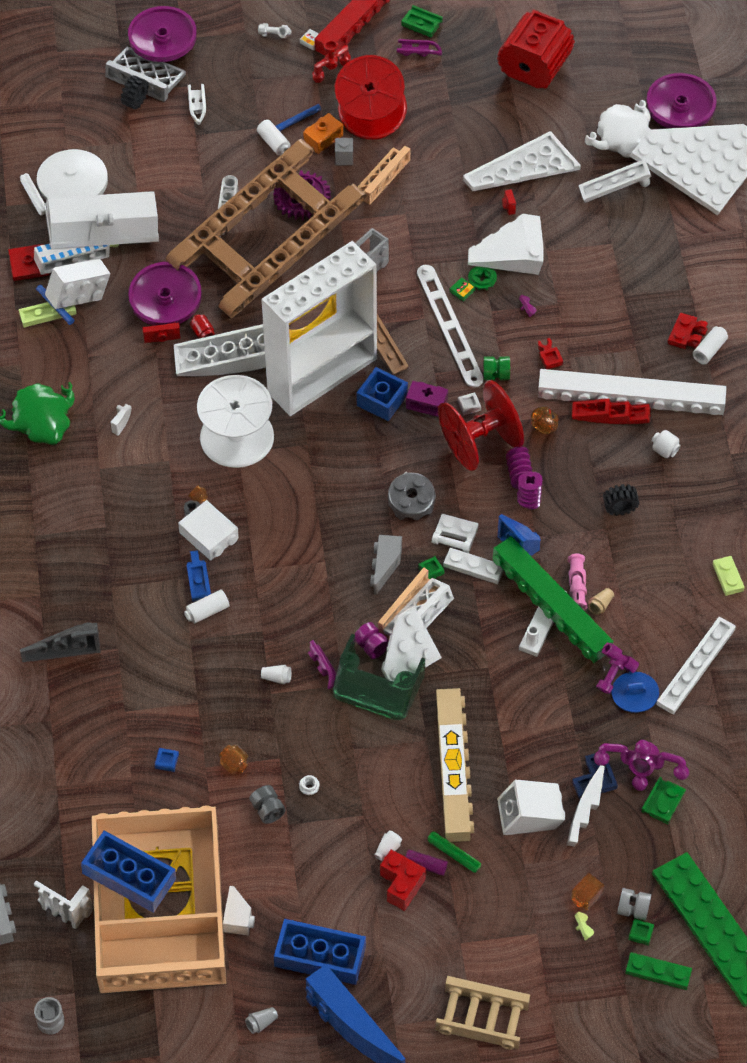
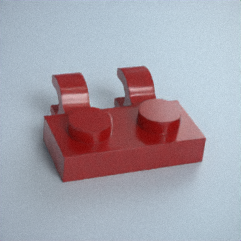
M680 313L669 336L668 344L686 349L688 345L696 349L701 343V335H706L708 322L702 320L697 322V317Z

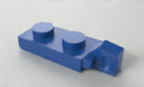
M198 550L190 551L192 562L187 563L192 602L211 594L206 562L199 560Z

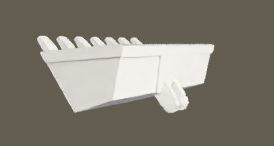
M154 191L48 198L44 204L51 249L159 242L158 215Z

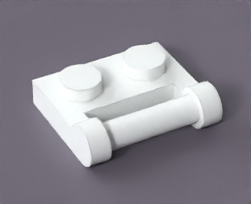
M442 514L436 531L433 534L432 543L437 545L441 543L463 549V552L469 553L478 530V523ZM441 535H445V536L453 537V538H456V539L464 540L465 542L458 541V540L451 539V538H447V537H444V536H441Z

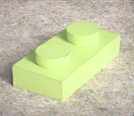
M732 556L713 560L712 565L725 596L743 592L745 587Z

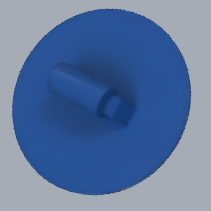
M628 672L619 676L613 683L611 691L616 705L625 711L633 713L649 710L656 704L659 698V687L656 681L651 676L642 672Z

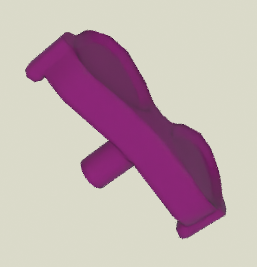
M521 295L519 297L523 304L521 310L525 309L529 317H531L537 310L529 304V297Z

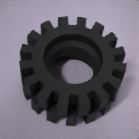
M135 75L130 76L127 83L124 84L125 88L122 89L121 103L133 109L140 108L141 104L144 103L143 100L146 99V94H148L149 83L147 80Z
M621 484L620 487L615 485V488L610 487L609 491L606 490L605 494H603L605 509L610 515L614 513L615 516L619 514L621 516L625 515L624 513L630 514L631 511H635L639 507L637 490L629 484L626 486Z

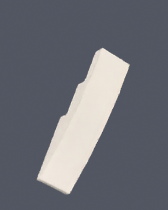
M600 765L577 805L570 826L568 846L575 847L578 842L579 828H586L589 823L590 809L596 810L599 806L604 766Z

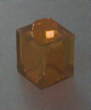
M588 873L573 889V902L578 907H583L588 911L603 895L605 885Z

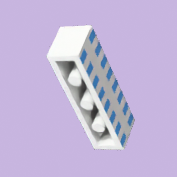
M50 244L34 247V260L41 275L51 273L55 267L108 258L110 245L51 249Z

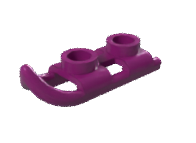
M398 39V43H402V47L397 48V53L405 56L411 53H416L420 56H427L428 54L442 56L441 47L434 41ZM412 44H419V47H412ZM429 44L435 46L438 51L430 50Z
M314 640L309 642L311 646L309 647L310 651H308V654L314 662L318 660L320 665L317 668L323 676H329L327 688L331 689L337 684L338 675L319 644L316 645Z

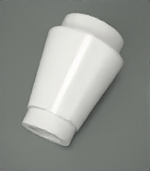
M286 665L263 667L261 670L262 679L281 684L289 683L291 680V667Z
M390 830L387 834L384 833L374 856L383 861L391 849L396 851L401 846L402 838Z

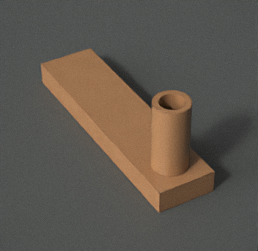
M377 314V353L389 373L396 375L406 370L409 366Z

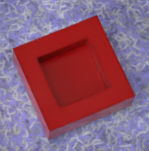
M512 189L505 190L504 198H502L503 208L507 209L508 215L516 214V201Z

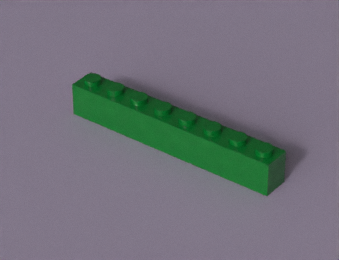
M512 536L494 547L492 557L494 563L505 571L509 579H513L518 584L519 589L530 597L534 605H538L543 610L544 615L556 624L559 631L564 632L569 637L570 642L582 651L585 658L595 663L605 656L602 653V649L607 642L613 644V640Z

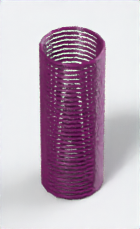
M408 849L406 858L423 866L427 871L444 875L448 863L446 860L437 859L436 857Z

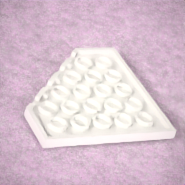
M735 124L649 130L632 151L630 157L636 161L645 159L649 170L718 216L747 178V126Z

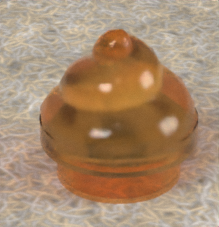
M197 485L188 495L191 500L198 501L201 504L208 498L206 488Z

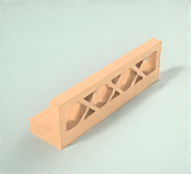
M404 146L400 151L392 148L359 184L358 187L364 190L367 195L363 202L370 205L410 161V148Z
M426 568L419 572L379 620V632L388 640L390 636L384 634L383 629L430 580L428 579V570ZM433 586L429 593L437 591L438 587ZM427 599L420 600L417 603V606L424 604L427 601Z

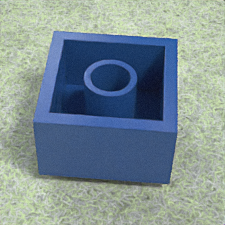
M375 367L356 393L357 406L389 421L407 397L408 382Z

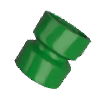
M484 356V380H495V378L510 380V356H499L498 359H495L494 356Z

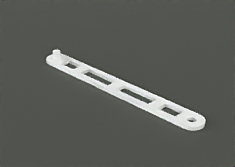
M422 265L417 270V276L464 381L470 387H479L483 383V375L435 269L430 265ZM434 280L438 290L430 292L426 282ZM443 299L452 320L443 321L434 300ZM456 328L466 351L457 352L448 330ZM470 359L474 369L466 371L462 361ZM475 377L477 380L472 381L471 378Z

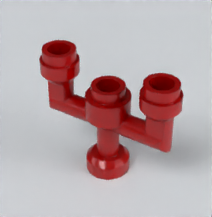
M327 40L324 43V49L328 54L324 59L314 64L312 78L316 83H320L324 79L322 67L326 66L330 70L335 69L338 66V57L342 66L351 61L348 45L338 49V43L335 40Z

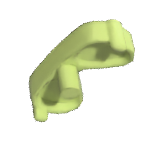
M578 912L575 914L579 924L576 930H581L584 940H587L594 934V931L586 925L588 916L585 913Z

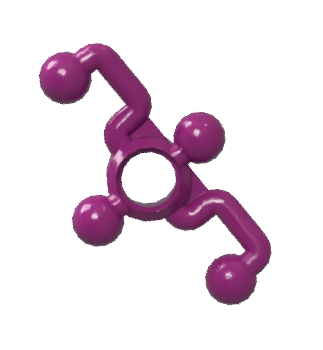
M646 740L638 741L635 744L634 751L629 750L622 744L604 743L594 755V762L598 766H605L610 760L609 754L606 751L620 752L622 762L629 765L631 772L637 775L632 780V786L638 791H643L647 787L648 781L646 776H649L654 770L662 769L665 761L678 764L673 771L676 779L685 780L689 776V769L683 757L667 752L659 753L657 746Z

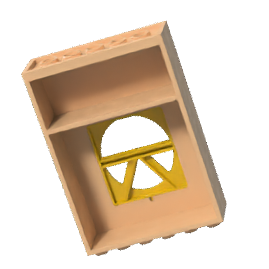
M182 807L177 810H141L136 813H100L92 816L93 845L105 830L154 858L172 860L170 866L176 871L179 866H182L188 874L190 881L174 882L168 892L191 891L187 905L178 915L143 918L132 908L127 898L94 881L96 977L100 993L226 984L216 807Z

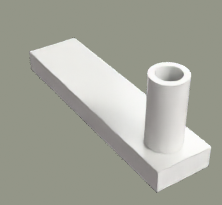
M643 159L580 184L579 188L586 203L637 182L642 187H647L650 184L649 178L652 176L646 160Z
M539 606L519 646L520 651L536 657L554 623L544 615L543 610Z

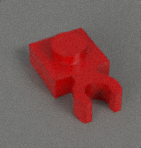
M547 338V345H543L541 341H538L539 356L545 369L548 370L562 366L563 359L558 348H552V340Z

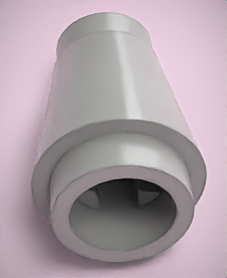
M271 1007L249 1014L245 1019V1023L252 1034L260 1033L278 1019V1014Z

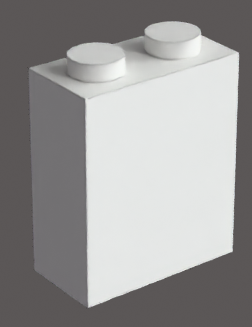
M207 500L178 522L179 533L210 561L214 557L220 556L224 549L229 545H233L239 538L238 527Z

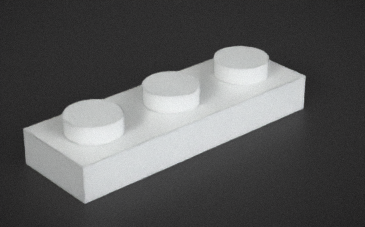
M453 548L449 549L443 567L495 584L499 583L504 571L493 561Z

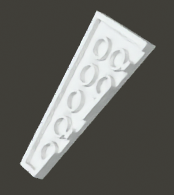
M550 131L463 175V181L472 191H478L580 170L581 165Z

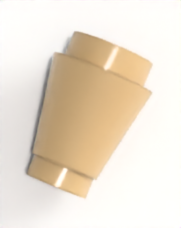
M605 588L589 599L588 609L595 615L604 613L614 597L613 591Z

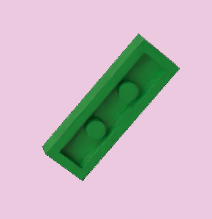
M631 952L625 974L687 990L692 968Z

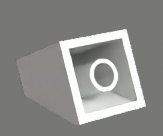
M514 780L497 798L503 835L556 829L565 820V811L562 807V794L559 790V785L556 783Z

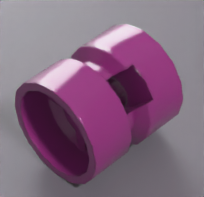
M372 622L362 625L353 636V639L361 648H364L365 653L371 659H376L387 651L389 640L379 632V629Z

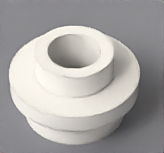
M311 775L303 777L299 783L300 791L305 795L315 794L319 790V781ZM310 784L313 787L307 788L306 786Z

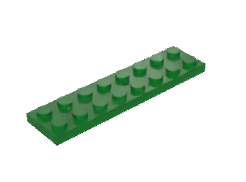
M686 852L653 870L652 875L739 1001L746 1007L747 936L691 856Z

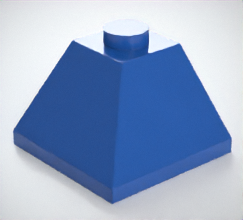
M503 514L499 516L498 538L502 542L512 536L530 556L540 550L541 539L536 532H532L527 526Z

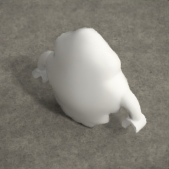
M641 100L639 105L636 103L634 110L629 106L619 104L608 108L601 113L600 121L598 122L597 134L601 137V141H597L596 133L591 132L590 137L586 135L585 143L589 146L593 145L597 149L618 152L623 157L630 158L632 151L651 130L648 127L651 114L645 107L646 102Z

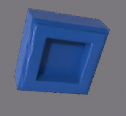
M159 748L154 765L155 769L175 772L179 751Z

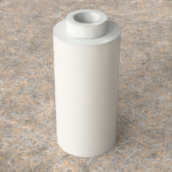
M264 120L258 125L257 133L277 155H282L290 148V142L270 120Z
M713 327L693 351L694 359L701 364H707L728 339L726 330L722 327Z
M220 589L186 606L184 613L187 620L195 624L228 608L230 605L225 593Z

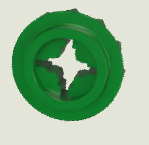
M476 266L470 270L468 281L479 290L481 288L487 290L497 282V274L492 268ZM484 274L485 279L483 281H480V278Z

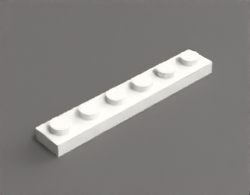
M718 617L657 700L659 707L674 715L736 628L735 625Z

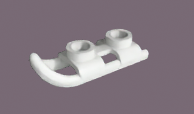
M201 84V90H191V85H188L189 110L197 125H200L206 113L204 84ZM202 113L200 119H197L195 114Z

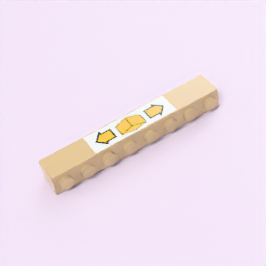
M460 688L437 689L436 703L445 839L450 842L470 841V833H474V821L469 819V815H473L472 803H468V797H471V785H467V779H470V766L466 767L465 761H469V751L464 749V743H468L467 731H463V725H466V713H462V708H465V696H461Z

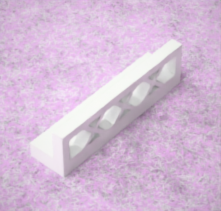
M431 578L399 613L411 606H415L427 628L454 599L450 586ZM433 586L438 587L437 591L429 593ZM427 599V601L424 604L417 606V603L420 600ZM395 617L383 629L384 634L392 635Z

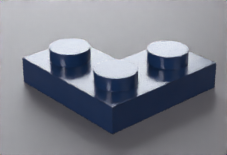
M595 754L585 756V762L590 774L574 778L572 781L579 800L600 767L594 762ZM609 763L604 766L601 793L615 790L618 787Z

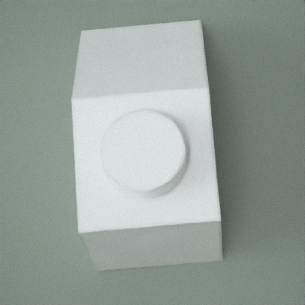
M230 886L223 920V930L225 933L249 935L250 928L254 927L255 916H252L251 907L236 888Z

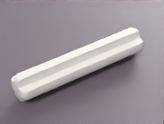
M29 174L21 175L20 181L37 212L41 216L44 215L45 203Z

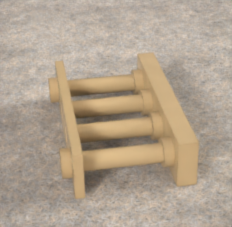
M447 976L445 992H448L450 997L444 1020L436 1019V1030L444 1035L454 1034L501 1045L508 1050L519 1049L520 1037L515 1036L520 1011H528L530 994ZM460 996L471 999L465 1024L452 1022L457 1000ZM481 1000L491 1003L486 1029L473 1027L478 1004ZM502 1005L512 1008L506 1034L494 1031L499 1007Z

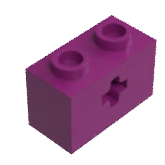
M412 381L406 397V409L438 417L439 404L447 403L448 389L428 385L424 382Z

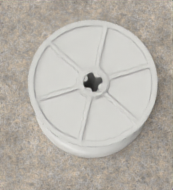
M228 375L212 381L203 389L198 398L197 411L203 423L200 442L205 454L214 462L233 468L250 466L263 459L270 451L274 441L273 427L268 420L272 411V399L266 387L248 376Z

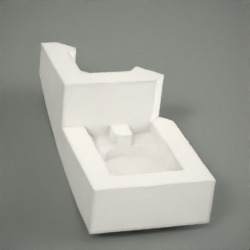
M125 404L124 407L117 405V415L111 421L112 433L117 436L122 432L129 420L132 408L128 404Z

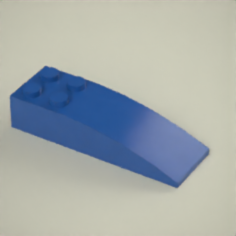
M326 964L306 978V1000L312 1007L316 1006L324 1022L328 1021L345 1040L374 1062L405 1063V1057Z

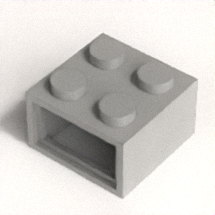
M371 228L355 244L359 247L370 237V251L366 255L376 263L377 273L389 262V239Z

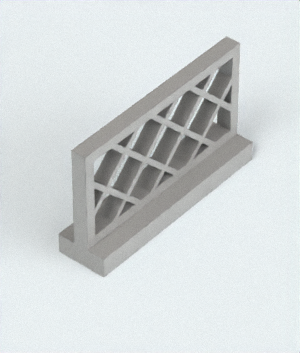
M127 46L113 61L109 60L106 63L105 77L123 85L133 75L145 79L149 83L148 94L146 95L165 102L168 99V93L186 75V71L166 62L144 59ZM129 53L135 57L126 58V55ZM140 61H148L149 63L141 64ZM137 62V65H129L128 63ZM155 67H162L164 69L155 70ZM151 68L152 71L144 72L143 69ZM176 73L178 76H170V74ZM166 74L167 76L163 78H158V75Z

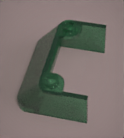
M351 634L340 657L333 685V696L339 701L394 720L404 719L425 676V658H421L415 673L402 671L392 681L358 669L360 659L355 654V635Z

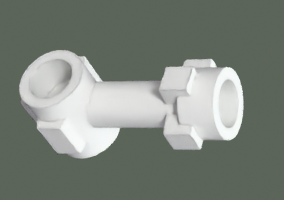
M263 23L259 25L258 33L262 36L278 34L281 38H287L291 34V29L288 25H282L277 28L268 27V23Z

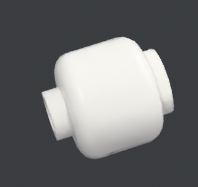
M667 430L661 433L657 432L651 440L653 442L652 449L664 458L674 457L681 446L679 438Z

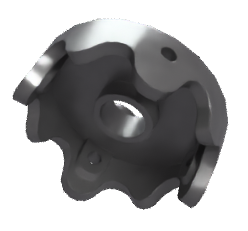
M405 473L392 481L388 490V504L398 519L403 520L405 517H410L414 520H419L424 515L431 514L433 511L436 493L432 482L427 477L419 473ZM413 491L417 496L410 498L407 496V493Z

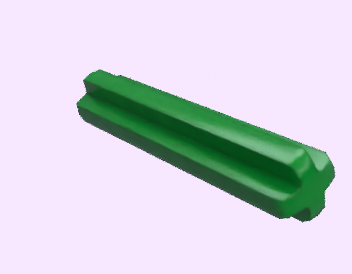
M433 831L428 836L429 843L472 872L476 873L480 869L481 863L438 833Z

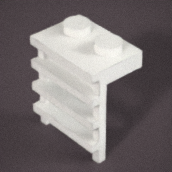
M35 881L34 886L39 888L38 902L41 903L42 909L45 911L48 908L51 909L52 915L55 917L58 914L61 915L62 921L65 923L68 920L71 921L74 929H77L83 919L88 918L92 913L93 905L90 891L82 885L71 901L38 881Z

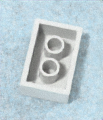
M101 259L55 267L52 270L45 295L55 309L102 300L110 272Z

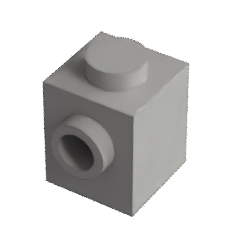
M335 138L336 165H353V138Z

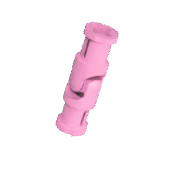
M571 554L568 557V562L570 563V570L568 572L569 594L585 611L588 608V604L585 602V596L587 595L585 587L586 571L583 568L585 556Z

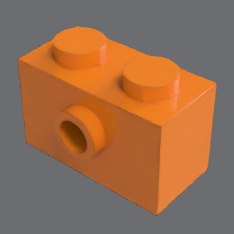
M328 113L303 131L304 141L314 149V152L320 154L335 142V138L343 136V124Z

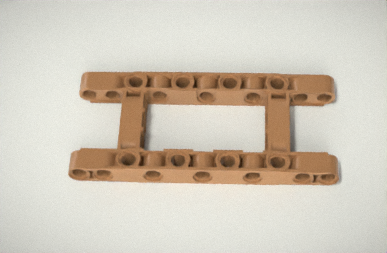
M303 139L296 141L282 155L268 165L170 251L166 257V261L178 271L181 264L188 267L204 253L238 284L223 296L224 298L218 306L230 318L235 317L354 211L367 196L358 186L352 184L351 186L348 185L329 201L302 178L296 171L309 161L310 156L314 152V149ZM275 188H283L290 194L292 199L294 198L303 206L304 210L307 209L314 216L254 268L224 242L220 236L230 231L242 220L246 213L255 209L263 202L271 191Z

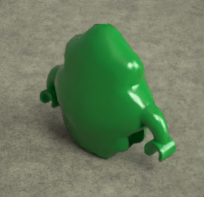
M68 382L69 389H65L61 385V393L67 396L66 398L54 393L51 387L39 383L17 391L16 398L12 402V420H6V412L2 409L0 424L5 429L27 434L29 440L34 443L49 445L59 443L70 426L67 413L75 400L71 382Z

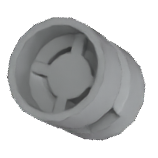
M623 888L617 914L628 917L633 914L634 918L646 921L651 894L643 892L635 894L634 890ZM630 902H636V903H635V907L632 906V905H629V903H630Z
M46 997L37 1002L34 1014L38 1028L45 1034L58 1033L63 1028L65 1021L60 1002L52 997Z

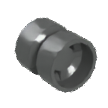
M271 785L258 788L249 797L254 809L258 810L257 814L264 824L277 821L286 812L281 800L277 799L278 795Z

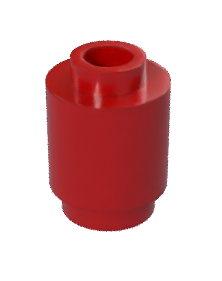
M198 314L191 319L190 326L199 339L215 335L214 328L205 315Z

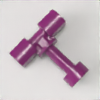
M607 642L602 649V653L611 659L609 664L612 666L604 681L599 680L596 688L606 694H610L613 689L611 683L618 670L625 669L628 672L634 673L638 669L639 662L630 656L623 655L621 649Z

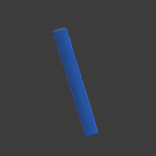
M317 104L275 127L282 131L321 111V106Z
M42 285L37 286L36 290L53 307L45 295L46 289ZM64 308L55 309L69 325L74 323L75 320Z

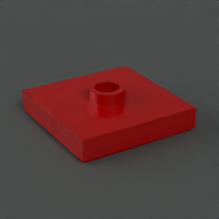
M44 244L8 249L13 281L49 275V273L41 275L34 260V247Z

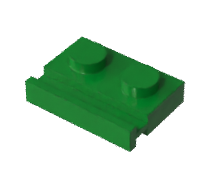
M412 5V9L402 19L401 26L432 38L439 28V24L443 22V17Z
M659 777L641 812L647 813L668 825L686 789Z

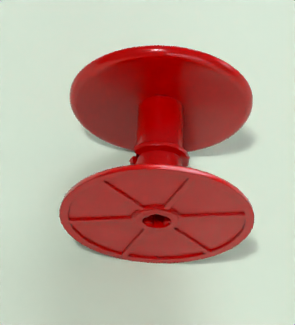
M364 55L349 61L338 73L335 81V95L339 103V117L344 127L351 134L368 140L382 139L394 133L403 123L407 112L404 79L401 71L393 62L377 55Z
M493 380L486 381L483 386V398L487 412L480 416L476 414L474 419L465 422L460 413L449 403L443 402L438 406V418L444 437L457 460L469 471L476 470L479 464V456L474 439L480 436L486 437L488 432L494 429L511 447H522L524 444V432L519 415L509 396Z

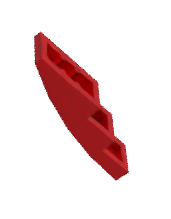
M609 398L573 402L572 419L606 424L650 423L651 408L649 404L630 405L629 401L611 403Z

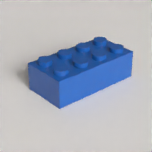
M105 830L81 862L82 874L153 913L176 881V870L173 867Z
M284 919L274 953V966L311 975L326 964L341 982L356 985L366 949V936Z

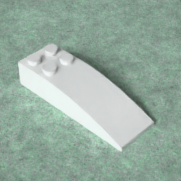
M263 324L174 344L176 375L212 376L266 368Z

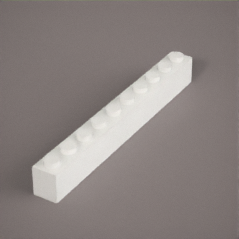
M540 369L538 398L563 401H587L609 398L611 403L629 401L630 405L649 404L650 408L656 410L664 409L676 412L686 411L723 415L726 386Z

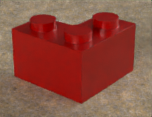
M392 849L380 864V876L392 882L387 890V902L405 911L426 880V868Z

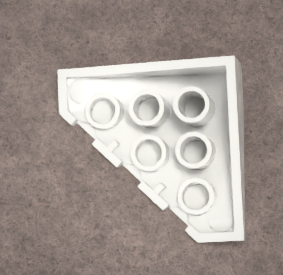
M521 214L515 221L507 223L495 234H490L478 245L470 247L468 250V265L539 275L543 264V239L540 216Z

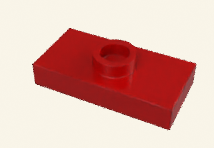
M179 323L142 327L144 343L181 339Z

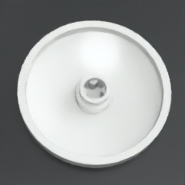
M77 149L64 150L51 155L41 164L37 173L38 190L46 201L48 198L102 195L108 183L107 170L102 160L90 152Z

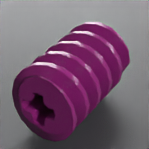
M514 447L506 453L511 485L518 489L519 477L526 472H532L531 461L529 460L530 455L528 454L529 450L525 447Z
M526 472L518 479L517 502L524 508L536 509L540 506L543 481L540 473Z

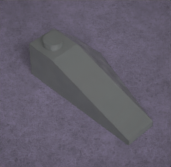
M87 622L82 625H76L20 649L22 662L101 653L97 623Z

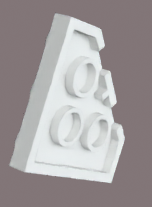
M411 606L395 616V625L389 638L385 662H383L381 668L390 687L397 685L441 659L415 606Z

